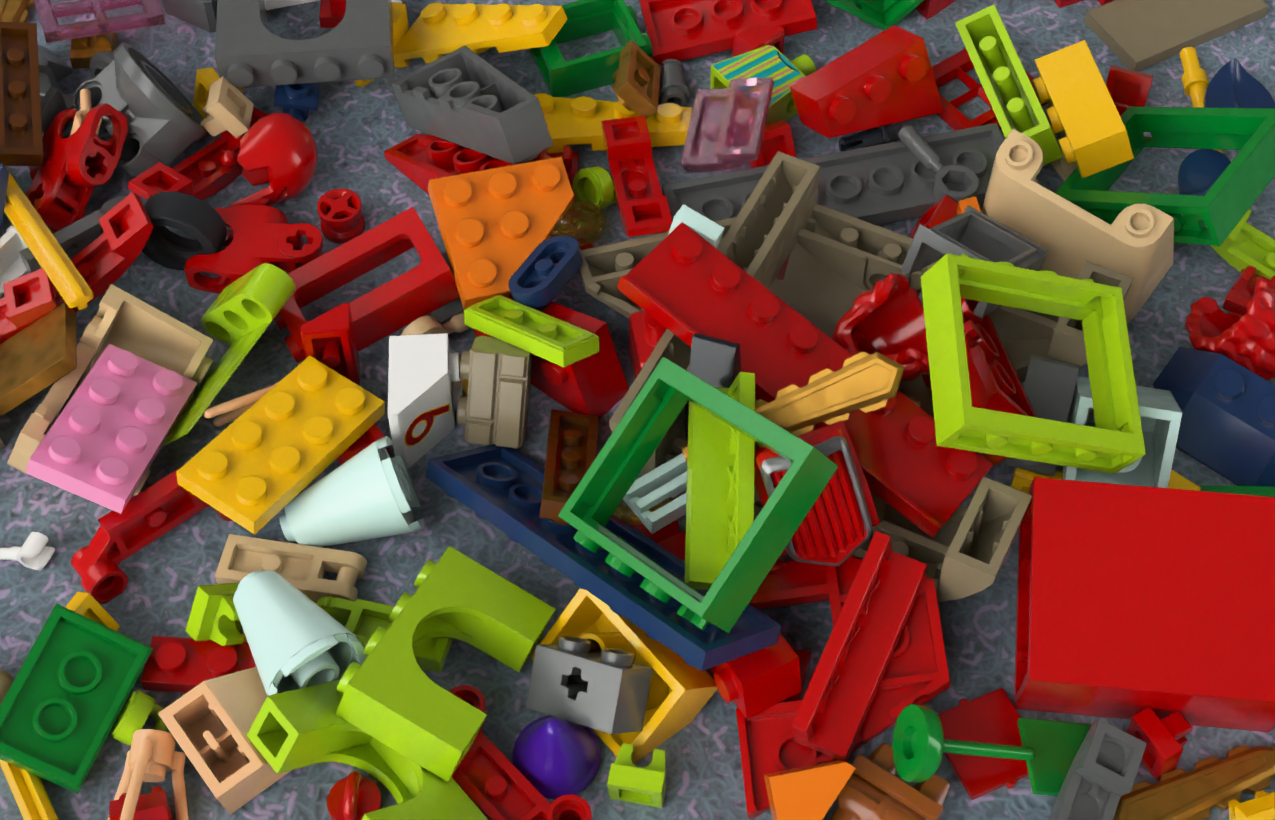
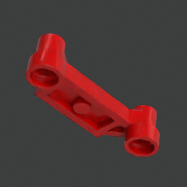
M176 471L159 479L155 484L131 498L121 514L112 510L99 518L100 527L90 544L79 549L73 555L71 566L82 578L81 585L83 589L90 593L99 604H106L123 593L128 584L127 575L119 567L123 560L204 508L212 506L178 485ZM213 508L221 516L223 520L233 521L221 512H219L218 510H216L215 508Z
M461 685L449 691L486 714L484 696L477 688ZM483 724L472 746L451 776L488 820H592L591 808L587 801L580 796L573 794L562 795L550 804L484 735Z

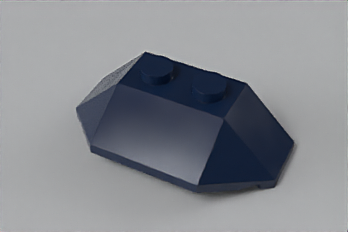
M1180 346L1153 383L1155 389L1171 391L1182 411L1176 448L1237 486H1275V385L1222 354Z

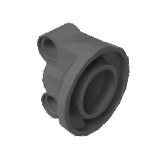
M122 42L114 50V60L95 78L82 83L73 96V106L77 111L80 110V91L82 89H89L91 91V108L108 103L126 116L128 132L117 166L133 178L158 162L168 166L194 140L202 141L209 134L200 125L201 121L204 120L186 96L149 59L125 42ZM102 116L100 129L110 133L112 136L114 131L113 124L108 117Z

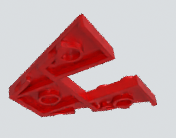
M850 556L840 566H828L798 562L794 559L783 563L778 558L748 604L760 610L830 600L834 627L863 560ZM925 577L851 753L896 724L903 708L910 704L924 705L950 687L934 579ZM802 700L777 703L747 719L740 709L736 708L746 807L749 818H755L770 808L764 774L838 760L796 742L791 724Z

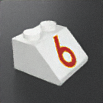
M448 333L389 336L388 420L392 442L394 443L395 457L401 456L406 469L410 468L455 429V410H458L459 398L464 396L463 382H459V352L450 353Z

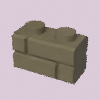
M487 336L476 337L470 351L462 352L460 380H468L467 396H460L457 425H465L464 441L482 445L495 444L496 446L520 448L523 446L527 434L533 354L497 338Z

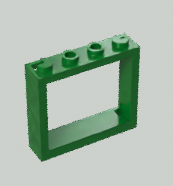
M1129 106L1120 116L1127 130L1134 159L1144 147L1240 150L1204 196L1108 191L1134 159L1085 178L1081 177L1076 167L1055 193L1110 225L1126 207L1133 204H1147L1174 218V243L1220 246L1275 176V108ZM1143 132H1150L1152 137H1145Z
M662 357L558 516L578 530L573 537L576 542L595 554L600 547L607 550L609 554L604 561L630 579L635 572L645 577L640 587L665 604L669 602L671 597L679 601L682 605L676 613L703 631L710 622L729 633L839 466L815 447L665 357ZM688 400L792 463L705 596L605 527Z

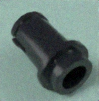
M891 124L882 125L848 137H841L839 139L840 152L886 144L896 142L897 137Z

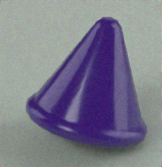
M547 715L534 720L520 732L514 744L512 763L545 798L553 800L562 795H576L591 784L600 768L601 747L597 737L589 727Z

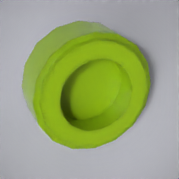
M594 166L580 169L576 173L572 189L577 204L583 210L588 212L602 210L616 203L613 181L604 168Z
M139 690L137 692L134 691L122 708L112 728V738L130 746L133 733L136 730L142 729L149 715L155 719L154 730L167 732V726L158 715L164 708L155 703V698Z

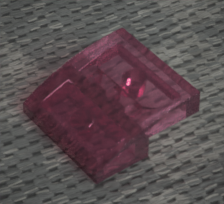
M772 77L731 79L729 89L697 90L680 163L686 173L724 170L758 159L774 86Z

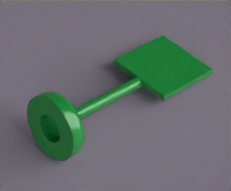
M910 704L903 708L896 721L892 741L893 761L896 771L902 780L921 783L934 776L940 766L943 753L1026 760L1033 794L1058 796L1068 770L1090 729V725L1020 717L1017 720L1022 746L944 739L940 718L932 708Z

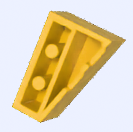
M1080 41L1035 59L1040 77L1032 81L1040 103L1048 102L1049 108L1045 109L1053 133L1060 132L1062 136L1061 139H1058L1067 165L1075 162L1081 177L1085 178L1134 159L1127 130L1086 41Z

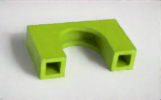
M451 546L447 548L437 563L431 559L425 563L414 582V586L418 589L413 596L404 592L389 616L393 623L388 630L379 626L373 633L364 649L363 654L368 657L362 665L355 661L349 665L337 686V690L342 692L343 696L335 713L338 717L446 782L450 780L472 746L487 714L428 678L416 661L413 646L418 642L435 637L459 639L477 647L519 673L543 636L556 610L554 607Z
M340 680L268 695L246 735L277 774L322 762H339L357 767L374 776L390 791L397 804L365 813L361 820H488L452 777L446 782L335 715L343 693L337 690Z

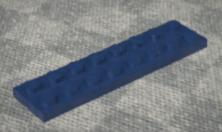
M492 444L428 459L425 477L442 488L445 494L456 498L473 510L478 517L489 521L506 533L509 539L520 543L536 554L543 563L553 566L573 580L577 587L590 592L607 604L613 612L624 616L644 630L650 638L667 646L681 656L688 665L703 671L777 644L781 625L750 604L746 606L729 633L710 622L704 631L676 613L682 605L679 601L671 597L669 602L665 604L642 589L640 584L645 577L635 572L630 579L604 561L609 554L607 550L600 547L595 554L576 542L573 538L578 531L571 525L558 524L551 519L539 518L544 468L515 449ZM615 515L611 516L605 525L607 529L685 582V561ZM695 589L703 596L708 592V590Z

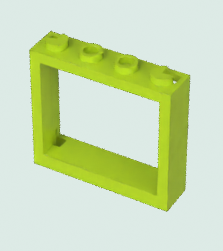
M947 253L920 277L937 446L1112 474L1119 472L1146 455L1122 288L1095 283L1093 279L1080 280L1060 276L1054 271L1049 270L1035 271L1015 267L1009 262H990L974 259L964 253L961 256ZM961 298L1081 320L1096 427L972 407Z

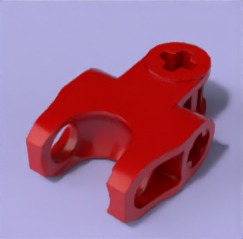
M108 103L92 108L78 130L65 138L63 132L64 125L68 120L74 122L77 110L71 108L58 113L42 137L43 166H29L33 182L25 195L44 223L50 226L53 233L84 217L86 205L94 187L109 181L120 159L128 132L127 118ZM102 116L108 117L113 124V135L107 141L101 140L96 134Z
M242 204L232 207L214 208L221 215L225 224L232 229L226 230L227 237L223 245L228 247L215 254L192 256L187 259L184 272L190 287L196 290L220 294L226 286L260 264H272L288 274L299 268L298 264L303 266L324 255L325 253L322 251L323 237L319 229L312 224H288L286 215L271 206ZM303 235L307 237L308 244L304 243ZM199 272L213 273L220 275V277L208 278L201 275Z

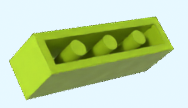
M995 4L955 22L1005 138L1012 129H1015L1039 144L1043 152V166L1062 158L1063 155Z

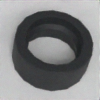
M177 191L160 192L149 197L144 208L154 227L142 252L152 261L169 269L184 271L187 259L192 256L215 254L221 251L227 237L226 224L221 215L208 203L192 195ZM165 226L181 229L191 234L196 240L182 237Z

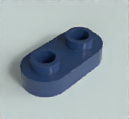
M562 235L549 238L540 243L509 280L508 285L513 300L536 310L547 307L583 264V256L578 241L571 236Z

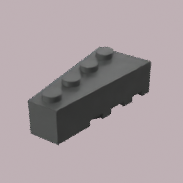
M466 46L391 82L406 125L410 128L514 165L519 162L533 160L542 150L553 145L538 98Z

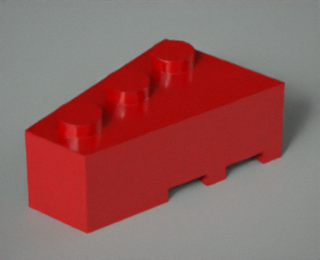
M896 25L886 29L790 86L801 123L827 138L944 112L924 38Z
M551 302L547 307L538 311L599 336V352L566 367L559 366L533 354L531 384L570 411L597 415L600 420L629 390L607 324L594 317ZM473 329L476 337H492L476 329Z

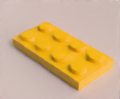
M309 355L177 470V483L255 535L385 414V401Z

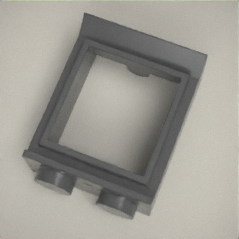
M967 206L964 213L930 229L920 224L900 271L910 275L940 260L947 253L959 256L964 253L974 259L990 262H1009L1015 267L1039 271L1048 250L971 206ZM978 301L974 314L982 318L1002 307V305Z

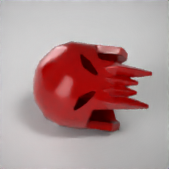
M273 112L259 119L240 140V153L237 157V162L243 167L242 176L253 186L270 183V185L230 204V207L242 204L272 206L297 198L306 190L315 174L318 152L313 134L303 122L288 113Z

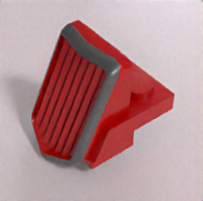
M843 421L796 436L815 447L839 467L779 557L788 554L798 562L840 566L867 541L871 535L872 526L880 524L867 480ZM765 447L754 450V484L762 507H764L792 464Z

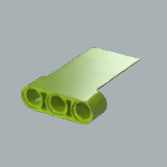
M268 263L260 264L226 286L201 318L200 322L204 330L211 337L229 344L230 347L193 394L163 446L190 432L296 290L292 278L279 267Z

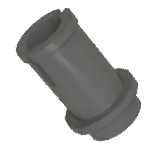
M676 59L664 60V68L659 64L661 71L658 104L674 103L686 107L690 100V91L684 82L683 64Z

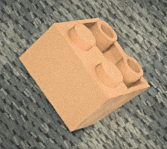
M257 667L205 680L158 713L216 799L230 815L290 772L277 774L246 736L267 698Z

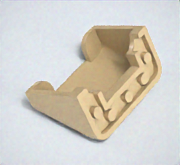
M1012 129L996 153L981 213L1046 248L1048 253L1039 271H1054L1057 275L1078 279L1088 261L1133 277L1129 291L1124 299L1126 322L1129 323L1173 265L1174 218L1153 206L1133 204L1119 213L1110 225L1038 184L1036 176L1043 166V152L1039 144L1033 139Z
M111 284L100 301L97 314L87 325L77 345V368L54 382L42 404L38 405L21 430L7 465L23 473L26 472L30 457L108 344L129 351L168 370L175 371L186 378L198 382L197 384L200 385L213 361L205 356L213 339ZM150 470L146 472L135 490L134 496L139 494L151 472Z

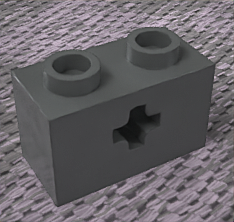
M560 636L558 644L536 645L526 708L609 734L642 731L653 672L652 667L634 663V654L624 650L603 648L602 653L590 650V641L576 637Z

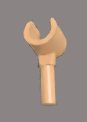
M82 89L80 91V110L76 112L70 136L78 130L88 112L92 109L91 91L89 89ZM102 118L100 119L96 130L97 136L101 126Z

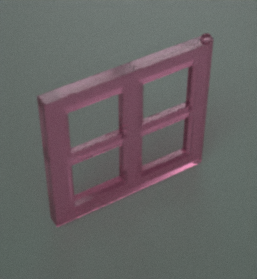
M32 0L46 43L165 24L164 13L157 0H82L52 5L50 0ZM141 6L143 10L141 13L107 18L105 11ZM93 13L96 19L59 25L57 21L58 18Z

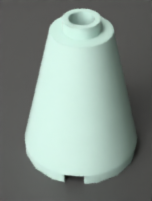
M388 436L376 440L284 507L285 515L279 517L280 525L289 543L297 542L302 545L325 547L413 533L424 529V518L414 521L411 507H420V503L405 464L400 455L390 458L385 449L394 445L392 440Z
M271 570L255 571L245 576L238 584L233 597V603L267 696L340 680L353 661L362 665L367 658V655L363 654L365 647L357 636L277 572Z

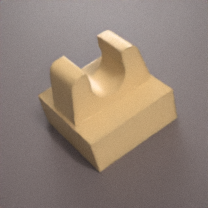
M222 76L210 86L207 105L203 109V112L208 117L201 121L200 125L213 137L228 130L235 138H238L249 130L254 104Z

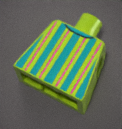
M766 45L711 65L710 95L749 132L782 120L786 122L797 114L790 86L815 72L816 67L812 59L806 54H802L789 61L774 46Z

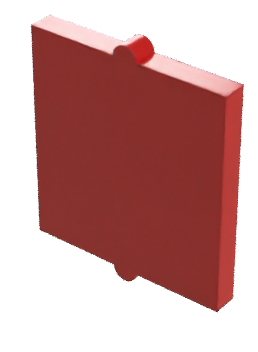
M1002 687L970 701L963 698L959 701L958 706L938 714L943 727L944 739L1022 746L1017 724L1020 715ZM944 753L971 800L1005 785L1008 788H1014L1017 780L1029 775L1026 760Z

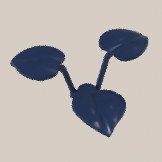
M1236 58L1226 63L1215 74L1206 89L1203 101L1205 108H1275V102L1268 90L1246 72ZM1200 149L1190 153L1183 160L1178 171L1179 195L1204 196L1231 163L1230 159L1225 154L1213 149Z

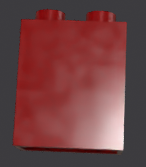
M1034 477L1028 494L1032 495V500L1018 530L1014 672L1015 709L1131 720L1132 716L1150 707L1159 719L1179 711L1188 723L1194 726L1270 732L1275 727V497Z

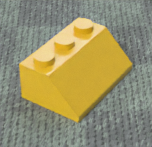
M581 588L540 643L558 644L560 636L581 638L591 642L590 650L602 653L603 648L624 650L634 654V663L653 668L642 731L609 734L593 729L616 757L622 743L632 744L634 747L633 763H636L654 750V748L690 724L717 690L714 679L705 670L701 671L688 665L681 656L661 642L650 638L644 630L624 616L616 614L607 604ZM534 651L533 654L530 656L533 661H534L535 651Z

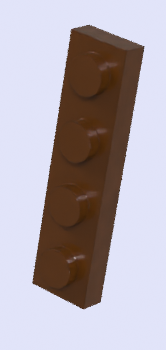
M0 22V160L4 166H43L37 23Z
M551 409L539 518H547L558 524L570 525L560 518L558 514L597 457L599 416Z

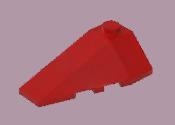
M416 134L384 151L386 160L428 195L430 179L514 165L478 151L461 147V145L424 134ZM540 152L533 160L517 164L551 159L553 157Z

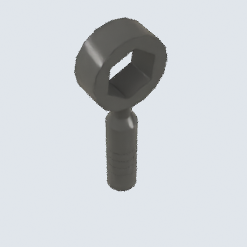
M906 125L899 131L898 137L927 169L933 170L936 173L933 183V196L937 202L946 195L951 197L956 203L960 200L977 197L979 178L974 171L962 165L944 166L941 163V157L911 125ZM947 182L960 183L965 186L966 190L964 192L948 190L945 184Z

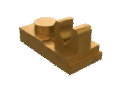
M632 40L621 50L619 68L612 76L616 82L611 85V88L615 91L619 102L627 110H634L640 116L644 115L645 119L658 110L661 67Z

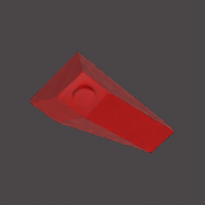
M961 298L972 407L1037 417L990 315L988 314L982 318L974 314V310L978 301ZM980 453L986 459H988L993 465H996L1004 459L1008 458L1005 456Z

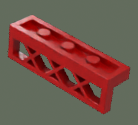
M875 531L791 724L797 743L845 762L849 759L928 572L926 563L892 551L891 536Z

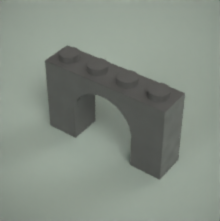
M217 0L215 60L219 77L224 76L236 88L394 78L392 1L346 0L345 15L333 30L319 37L294 40L277 36L267 29V13L264 0Z

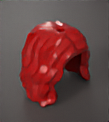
M890 273L884 280L876 282L872 290L865 291L855 298L853 306L837 322L832 339L853 356L860 352H865L869 355L878 352L905 367L901 381H911L921 373L929 370L923 301L919 299L918 292L913 287H909L906 276Z
M1263 277L1256 278L1254 296L1248 302L1247 313L1243 316L1236 312L1224 313L1219 308L1216 300L1211 297H1202L1190 305L1191 313L1186 318L1185 327L1189 332V339L1194 349L1222 354L1265 380L1275 377V289L1269 288L1266 279Z

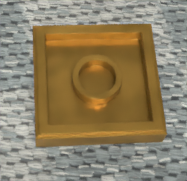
M66 303L58 306L0 344V416L5 415L77 368L76 312L69 308Z

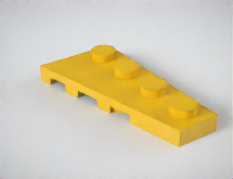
M432 3L421 11L420 16L394 47V67H408L409 59L421 57L425 64H429L443 57V54L451 53L463 46H466L478 56L491 47H496L499 53L549 46L568 18L563 7L556 5Z
M545 93L534 94L539 100L553 145L547 148L548 153L564 152V146L589 144L592 151L606 150L601 121L640 116L634 110H627L619 101L594 100L585 96L563 98L552 97ZM674 103L658 105V110L646 119L652 147L688 145L692 107H682Z

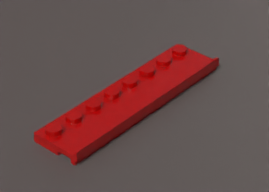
M683 222L627 275H623L617 286L620 292L690 347L692 336L696 333L740 344L741 372L755 373V399L757 400L762 399L770 403L776 400L779 390L792 384L802 388L808 385L811 375L826 368L836 372L843 368L844 360L853 356ZM897 391L896 397L888 399L886 407L870 413H865L858 409L851 412L849 420L843 421L869 489L932 539L993 466L991 462L978 452L937 446L934 418L900 391ZM825 422L817 423L814 430L828 426V424Z

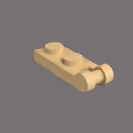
M229 534L215 579L217 584L236 583L252 572L271 570L281 575L312 601H318V599L325 596L356 601L358 590L355 585L357 580L363 578L367 560L362 555L351 551ZM325 571L338 574L336 581L323 579Z

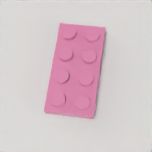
M108 344L30 457L25 473L121 514L193 397L198 382L138 357L129 351Z

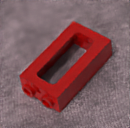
M414 207L288 273L295 283L296 290L276 315L274 321L280 330L288 327L291 335L284 338L297 363L306 359L300 326L309 322L305 320L300 308L414 248L421 260L418 266L349 303L358 352L407 326L417 318L423 317L460 297L449 266Z

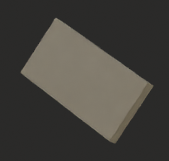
M1114 0L1087 11L1084 23L1130 70L1138 72L1179 54L1185 47H1196L1264 18L1269 6L1262 0Z

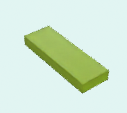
M496 295L464 309L465 325L562 367L571 365L599 352V336L502 295Z

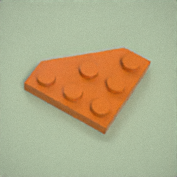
M562 157L429 180V196L463 309L496 295H502L510 299L512 294L508 283L511 276L540 243L550 238V234L560 218L564 217L572 205L574 194Z

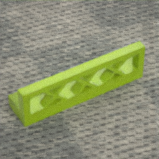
M739 372L730 388L715 387L755 411V373ZM689 401L685 583L693 589L709 590L754 522L755 441Z

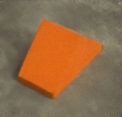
M835 760L764 774L772 819L822 820L856 768L845 761Z

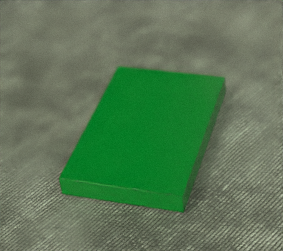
M56 603L0 704V759L78 794L153 648Z

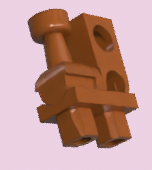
M882 743L868 758L859 754L852 763V766L856 769L837 796L835 811L830 820H941L944 810L943 805L947 798L950 784L934 774L930 779L916 783L914 788L898 778L899 775L893 761L892 746Z

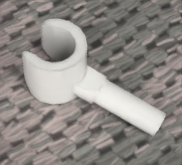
M31 532L22 547L0 548V560L19 561L27 568L42 570L56 549L45 546L49 540L46 535L39 532Z

